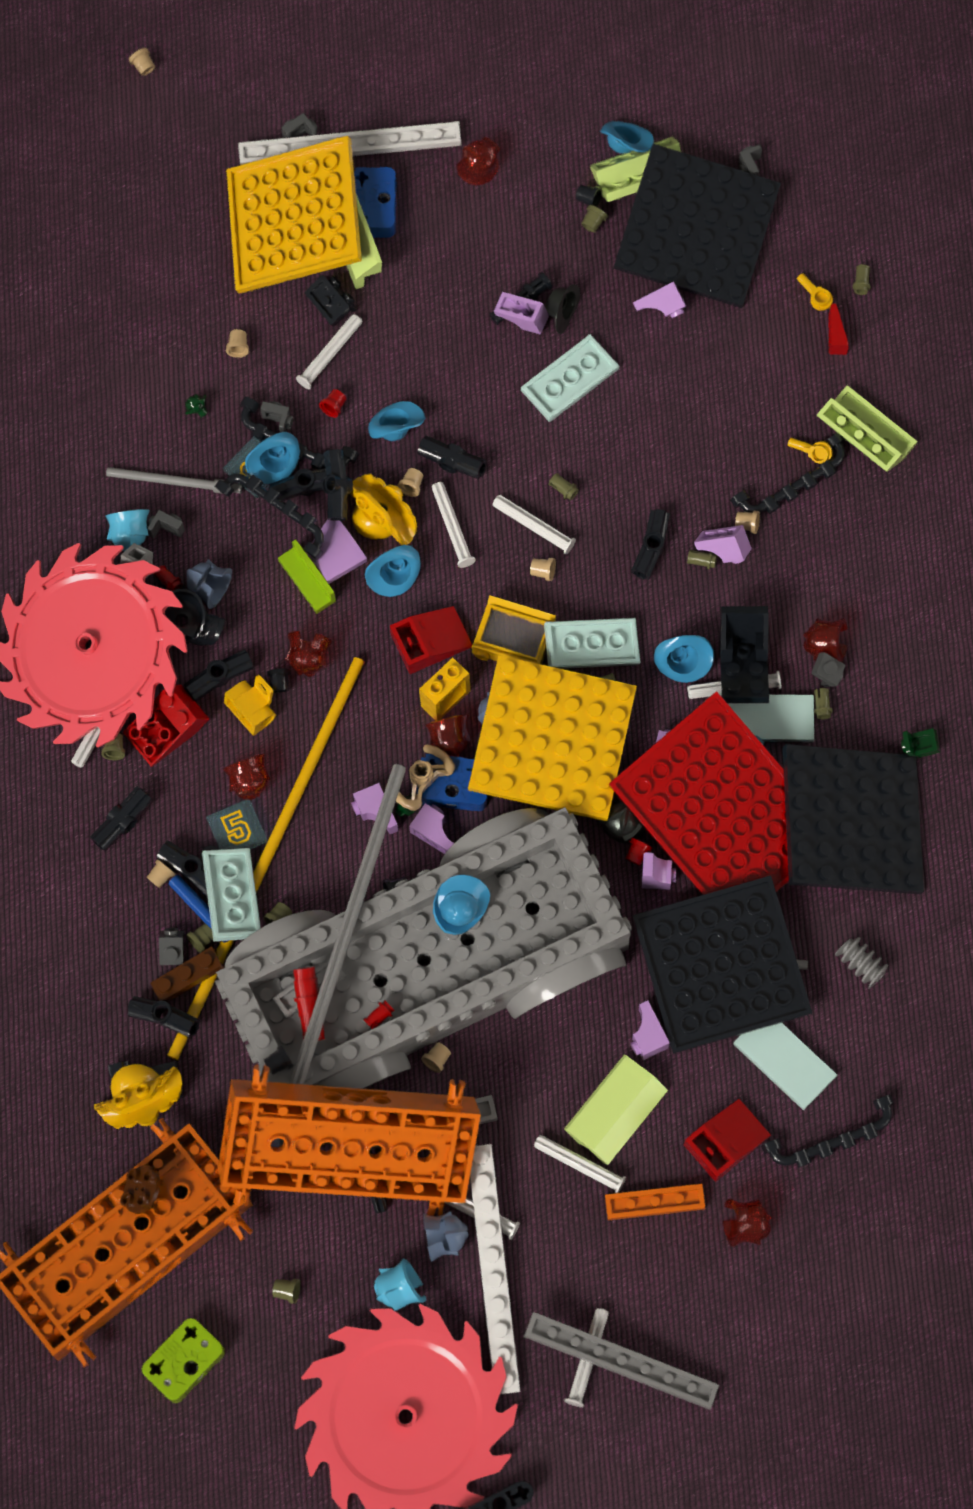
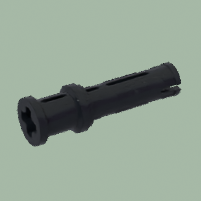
M540 272L538 277L529 284H523L522 290L516 296L536 301L538 299L537 296L547 289H552L553 286L548 277L543 272ZM494 311L489 313L490 318L496 325L505 319L496 316Z

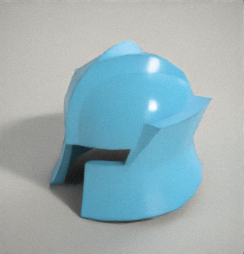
M127 510L106 515L110 525L107 540L112 541L114 545L124 546L122 551H126L133 543L140 546L145 541L146 536H148L147 517L150 510Z
M402 1259L393 1268L379 1269L381 1275L377 1277L374 1285L379 1302L396 1311L408 1304L426 1301V1296H420L415 1288L422 1286L423 1283L409 1261Z

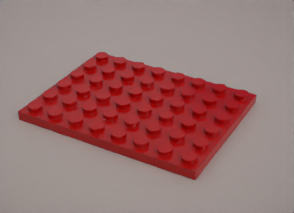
M717 691L608 784L702 895L770 875L777 892L789 881L784 769Z

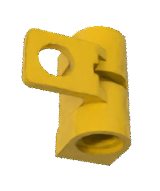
M260 675L255 677L254 687H251L244 680L225 692L224 704L253 736L267 727L276 717L275 712L269 707L272 702L273 689Z

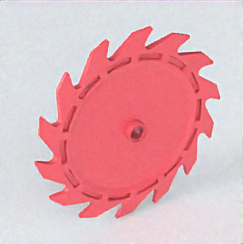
M77 543L62 551L46 577H42L41 561L37 560L26 574L23 600L20 606H16L11 595L6 594L1 612L9 634V641L6 644L0 641V662L12 673L13 678L10 682L0 681V691L6 698L31 705L32 711L30 714L17 718V721L26 726L37 729L62 725L63 731L53 741V744H73L99 727L100 735L96 743V747L99 748L115 740L131 713L136 714L137 730L141 731L152 717L156 686L162 684L168 696H173L177 676L169 655V648L176 646L184 653L188 651L185 634L165 615L166 608H183V605L172 591L152 586L145 582V578L148 575L160 571L159 567L144 560L115 565V557L124 549L122 545L103 546L78 563L77 556L81 544ZM89 640H91L92 644L90 648L86 650V643Z
M420 1304L419 1308L424 1318V1323L421 1326L414 1325L392 1309H371L370 1312L382 1323V1327L379 1330L346 1326L328 1335L331 1339L343 1342L346 1346L345 1350L342 1353L314 1361L301 1377L302 1380L320 1378L322 1386L299 1407L294 1428L297 1430L311 1420L316 1423V1430L305 1456L309 1476L313 1477L321 1462L329 1464L332 1498L341 1509H347L348 1497L351 1493H356L359 1496L365 1509H431L433 1504L466 1508L484 1499V1496L469 1492L467 1484L470 1481L500 1472L510 1459L511 1454L493 1456L490 1448L514 1425L518 1405H513L503 1413L497 1412L496 1403L506 1379L502 1357H499L493 1369L489 1372L482 1369L480 1336L467 1321L464 1322L463 1339L456 1341L453 1339L440 1314ZM405 1409L410 1410L413 1414V1419L408 1424H403L399 1419L400 1412Z

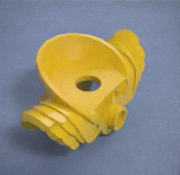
M372 474L362 475L353 480V489L350 495L356 499L352 521L357 532L373 540L384 539L392 535L401 546L409 545L417 532V522L409 505L402 501L403 493L401 489L396 485H386L381 478L373 477ZM380 504L384 505L387 511Z
M141 1064L124 1066L112 1078L110 1089L113 1099L94 1104V1109L105 1122L115 1129L121 1127L131 1128L137 1123L141 1126H151L157 1121L159 1112L167 1111L174 1102L178 1101L183 1086L181 1074L175 1066L161 1075L152 1068Z

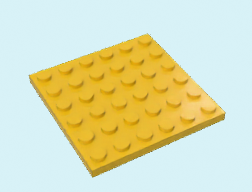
M348 135L227 169L235 289L239 294L362 261L351 138Z
M498 655L468 791L553 810L566 808L568 813L608 821L614 793L608 784L618 775L637 686Z

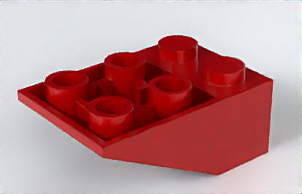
M454 606L410 616L390 625L391 637L409 674H413L472 648L471 640Z
M175 685L172 697L168 696L164 689L154 699L152 717L141 731L137 730L135 719L123 733L147 763L153 767L194 736L209 720V717L182 685Z
M738 1099L686 1138L684 1146L711 1178L717 1182L771 1135L744 1103Z

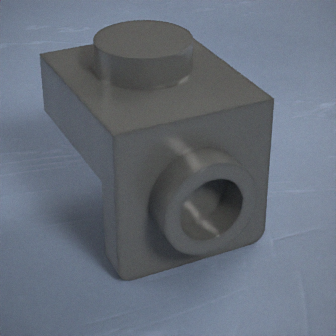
M304 113L295 119L288 120L281 127L283 138L300 137L304 133L314 136L317 135L316 130H318L315 122L311 118L308 119Z
M760 145L748 146L740 152L739 170L758 176L759 170L754 161L761 158L762 148Z
M263 401L260 409L262 418L280 422V432H286L287 429L290 430L293 424V416L290 414L289 407L282 406V404L275 401H270L269 403Z
M158 510L155 516L152 515L147 523V530L152 538H155L160 528L180 538L185 531L180 517L172 513L168 515Z
M822 652L819 653L811 674L821 679V685L824 687L838 686V683L842 680L846 665L827 653Z
M166 928L164 931H161L159 935V965H181L184 963L185 931H179L178 928Z

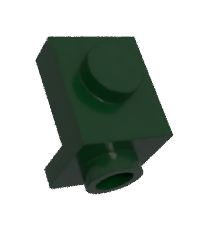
M934 728L912 734L908 731L903 732L904 739L901 740L903 752L909 756H916L917 759L940 753L937 732Z

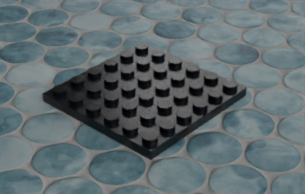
M652 144L613 269L664 285L675 282L678 289L742 308L781 183Z
M791 744L784 745L783 769L789 885L922 894L924 892L916 756Z
M771 875L633 915L673 1054L813 1014Z

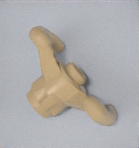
M426 744L423 750L425 753L432 754L441 759L443 765H431L428 761L417 760L413 766H410V779L413 784L411 799H406L399 791L396 802L411 811L418 810L422 806V794L438 777L450 776L455 771V764L451 757L436 746Z

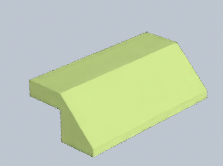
M674 137L654 143L681 152L679 142ZM650 150L647 152L632 151L590 165L598 187L602 188V196L608 202L638 191Z
M357 195L362 261L346 265L355 290L364 287V277L379 273L382 270V260Z
M848 385L835 400L831 398L817 414V417L886 472L903 461L917 444L913 437Z
M623 1055L564 1130L578 1144L587 1147L604 1164L608 1165L668 1090L651 1073L627 1055Z

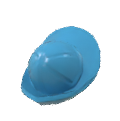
M610 121L603 125L600 130L601 133L607 134L609 146L617 153L647 152L651 149L652 144H654L652 134L636 124Z
M399 401L376 413L369 423L368 432L371 438L398 441L406 436L410 428L420 426L426 417L423 410L410 401Z
M280 432L268 437L247 455L245 459L247 473L250 476L255 475L264 484H271L288 478L296 468L299 460L300 447L298 439L288 432Z
M409 545L398 546L386 551L367 567L365 571L367 585L375 593L382 596L393 597L403 594L411 588L419 575L421 568L419 552Z
M696 635L677 636L663 641L656 647L654 662L662 674L674 681L683 683L695 682L704 677L712 668L714 649L704 637Z
M456 875L441 884L433 902V915L441 930L453 935L462 934L470 930L482 918L490 901L489 889L480 879L468 875Z

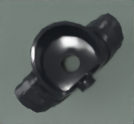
M188 589L173 590L172 592L181 602L183 608L168 607L165 610V615L174 624L177 616L188 618V623L185 626H177L185 634L186 644L191 643L198 646L215 644L223 632L226 623L225 618H219L213 614L206 613L207 610L201 598L195 592Z

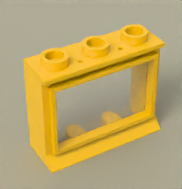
M489 595L484 615L472 644V654L484 661H488V659L497 661L498 655L542 665L547 651L544 623L556 621V615Z

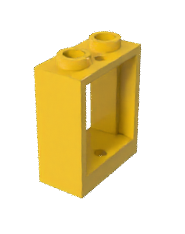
M452 657L419 689L421 707L436 722L441 720L471 691L469 672ZM440 675L443 677L441 680L437 679Z

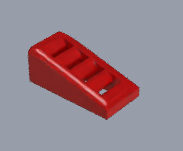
M831 304L828 314L829 353L831 355H846L849 343L836 304Z

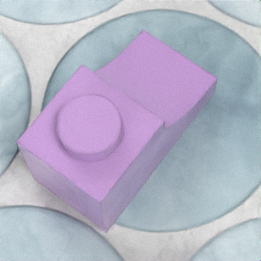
M675 282L633 302L637 311L655 308L662 311L665 317L670 315L671 318L684 313L683 308L686 307Z
M502 292L494 310L496 316L515 323L523 330L537 334L542 333L549 317L542 302Z
M743 525L702 531L694 542L697 550L710 551L718 555L723 563H740L746 559V556L752 549Z
M379 783L353 793L354 802L351 805L356 816L361 815L363 821L367 819L376 820L384 795ZM393 813L387 827L389 834L398 831V825Z
M424 804L409 826L410 833L445 854L454 843L447 838L443 831V825L445 824L444 812L435 805L430 807Z
M644 853L642 888L670 890L671 882L676 881V868H672V860H663L656 857L653 853Z
M649 1001L639 1004L642 1023L639 1030L633 1034V1042L630 1043L635 1055H640L642 1060L668 1049L670 1044Z

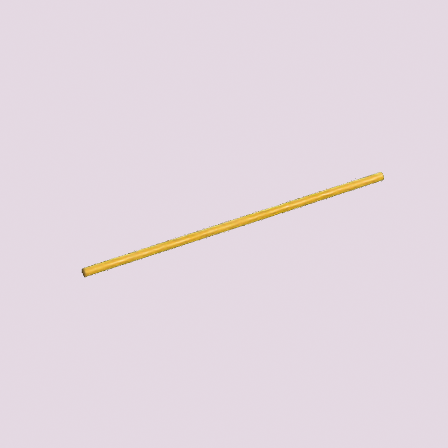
M354 657L253 871L256 893L365 663L360 658ZM229 940L225 943L220 942L216 953L222 964L234 940ZM217 974L201 982L187 1014L198 1019L217 978ZM177 1033L167 1056L178 1061L188 1038Z

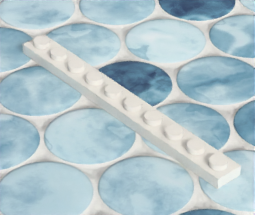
M459 122L238 143L240 165L347 135L351 138L353 156L461 146Z
M491 1144L475 1146L470 1179L492 1369L498 1358L502 1357L506 1379L500 1394L520 1392L493 1151Z

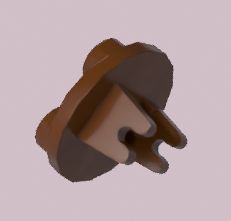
M143 1165L137 1169L131 1168L126 1176L127 1182L120 1199L121 1205L125 1206L128 1211L136 1214L144 1213L150 1208L157 1209L158 1204L154 1202L158 1196L160 1185H163L164 1180L160 1179L157 1170L151 1166Z

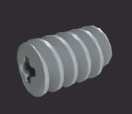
M851 938L838 949L835 956L838 957L844 954L841 962L846 963L850 961L848 969L853 970L857 968L855 972L856 977L864 974L862 983L865 984L871 981L868 988L870 989L884 976L888 964L880 967L881 958L873 960L874 951L866 953L865 950L868 945L859 946L861 938Z

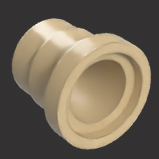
M147 48L136 51L129 58V62L135 65L142 76L151 73L155 69Z
M236 329L230 332L229 343L226 346L228 355L239 358L249 353L247 333L245 331Z
M414 468L407 470L404 478L398 483V487L403 494L410 497L419 495L423 479L422 472Z
M737 512L735 526L743 525L746 531L757 534L760 512Z
M533 558L530 574L545 578L546 581H552L556 569L555 558H549L548 560Z
M157 859L155 867L147 878L158 888H161L176 873Z
M436 1043L428 1054L425 1053L421 1057V1060L429 1069L440 1073L451 1052L443 1044Z

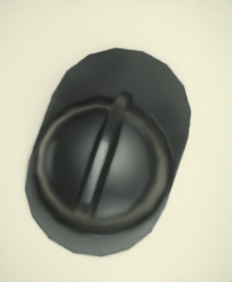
M572 284L568 288L558 287L554 289L546 302L547 313L555 318L558 334L565 332L578 306L580 299L578 285Z

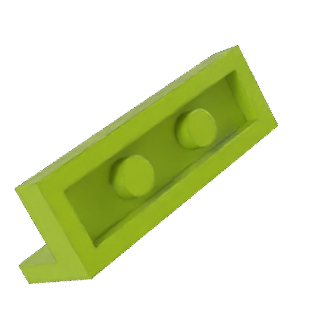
M295 539L292 541L293 548L278 557V561L316 614L336 602L335 593Z

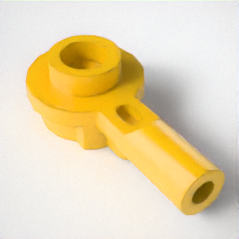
M804 273L800 274L797 280L811 294L810 301L813 308L820 311L830 308V305L833 303L832 294L822 287H816Z
M790 438L788 441L789 447L808 453L809 458L819 464L830 460L833 454L831 446L824 441H818L813 445L794 438Z

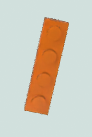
M702 1184L605 1195L608 1220L705 1210Z

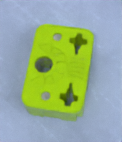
M190 1318L185 1320L143 1364L142 1373L171 1402L179 1403L207 1375L216 1363L223 1358L224 1348L197 1320ZM187 1331H195L197 1337L195 1339L189 1337ZM197 1364V1372L188 1375V1365L194 1366ZM154 1366L158 1368L161 1366L162 1373L160 1375L154 1374L152 1370Z

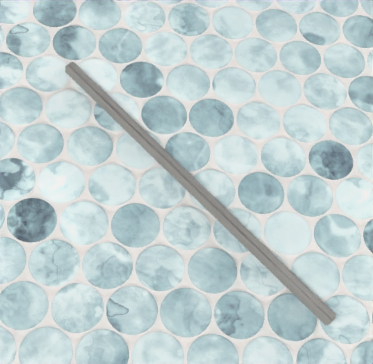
M393 765L290 1080L291 1084H304L406 771L402 765Z

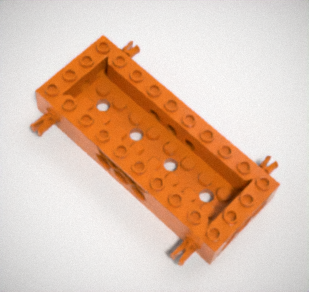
M258 1065L254 1066L252 1081L231 1079L218 1172L222 1187L236 1188L233 1199L235 1205L239 1206L243 1195L244 1204L248 1206L251 1189L430 1201L427 1215L434 1216L435 1211L438 1216L443 1214L444 1202L465 1203L481 1114L475 1098L463 1096L466 1085L464 1081L459 1080L456 1088L454 1079L450 1080L448 1095L267 1082L270 1068L266 1065L263 1066L261 1075H259ZM274 1139L284 1140L283 1145L277 1148L272 1147L271 1142ZM325 1142L333 1144V1147L328 1151L320 1149V1146ZM373 1146L382 1147L378 1154L369 1153V1149ZM422 1149L430 1150V1154L425 1158L417 1156L418 1152Z
M163 1118L159 1119L164 1131H161L154 1124L151 1126V1129L164 1144L134 1167L137 1169L143 1165L151 1166L157 1170L160 1179L164 1180L163 1185H160L158 1196L154 1202L158 1204L157 1209L150 1208L144 1213L136 1214L128 1211L125 1206L121 1205L120 1199L127 1182L126 1173L20 1258L9 1246L8 1242L3 1243L8 1255H5L0 1250V1259L7 1266L0 1273V1288L52 1356L58 1361L73 1351L83 1367L88 1366L89 1364L83 1353H86L93 1361L97 1357L84 1340L226 1226L229 1225L240 1241L245 1239L239 1229L240 1227L249 1235L253 1232L240 1216L253 1206L250 1198L248 1206L244 1204L243 1195L239 1206L233 1203L236 1188L221 1186L218 1172L219 1160L190 1124L174 1134ZM179 1186H184L188 1189V1194L183 1199H177L174 1196V1191ZM145 1217L149 1221L148 1227L144 1230H138L135 1227L137 1219ZM102 1248L109 1250L110 1255L106 1261L100 1262L96 1259L98 1250ZM61 1280H67L70 1283V1288L66 1293H59L57 1291V1284Z

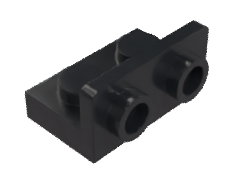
M322 274L304 293L328 323L335 326L349 311L355 312L358 308L354 305L355 299L348 292H344L340 288L342 284L336 277Z

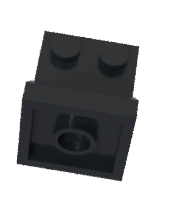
M721 606L719 636L721 697L726 703H769L767 665L768 606Z

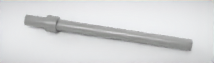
M107 467L106 476L209 489L215 493H221L214 487L219 479L211 481ZM233 484L231 486L234 489L233 493H242V484Z

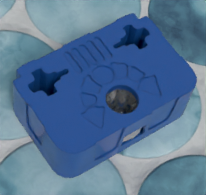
M390 167L355 168L356 195L372 237H392L396 231L395 171Z
M426 754L425 758H421V761H428L431 765H443V761L432 754ZM450 756L455 764L454 773L450 776L438 777L422 794V805L483 811L487 807L488 795L468 791L475 759ZM451 791L456 792L454 797H449L448 793Z

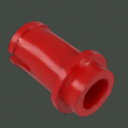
M161 565L159 567L160 571L154 573V576L166 586V590L173 591L181 589L183 586L181 579L175 577L165 565Z
M385 1000L382 1003L378 1002L379 1006L363 1019L371 1029L378 1027L388 1016H393L392 1013L395 1010Z

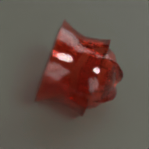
M487 137L464 146L462 158L456 164L459 176L465 182L472 185L488 183L494 178L499 167L497 154L501 150L499 146Z
M817 618L815 623L803 634L805 637L804 649L814 656V661L817 660L819 653L825 652L843 663L848 645L839 643L840 631L848 630L845 619L841 618L837 621L829 622Z
M293 631L287 634L290 647L285 661L290 664L298 675L304 674L312 677L322 668H327L326 652L333 642L331 639L316 633L313 641L309 642L301 639L300 631Z
M457 715L425 724L430 733V745L440 748L449 756L459 757L460 753L467 747L468 741H471L467 730L469 715Z
M258 754L222 768L229 777V792H235L240 798L245 800H253L260 797L267 786L268 780H270L265 768V754Z
M728 1199L724 1206L734 1209L736 1214L735 1220L722 1221L729 1245L734 1247L743 1242L761 1245V1240L766 1238L771 1231L769 1221L772 1217L768 1215L759 1200L743 1203L734 1199Z

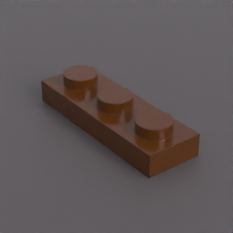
M211 946L150 984L159 1001L169 1002L215 975L217 971L224 969V966L215 949Z

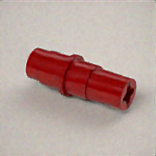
M315 966L293 969L296 995L294 1002H297L303 1040L319 994ZM323 1026L318 1041L325 1039Z

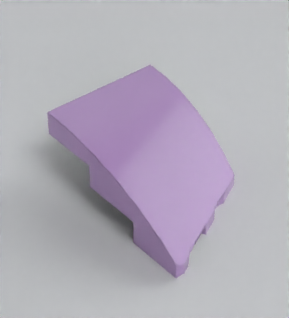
M327 519L321 528L324 542L320 550L323 551V554L318 560L305 552L328 584L367 562L366 556L341 521Z

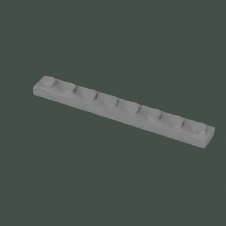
M535 1312L532 1313L524 1334L525 1338L709 1410L712 1407L719 1387L716 1383Z

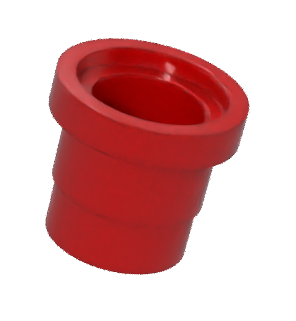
M334 389L326 399L321 400L319 407L326 415L337 418L347 398L341 391Z
M631 838V846L625 859L641 866L644 853H651L653 848L637 839Z

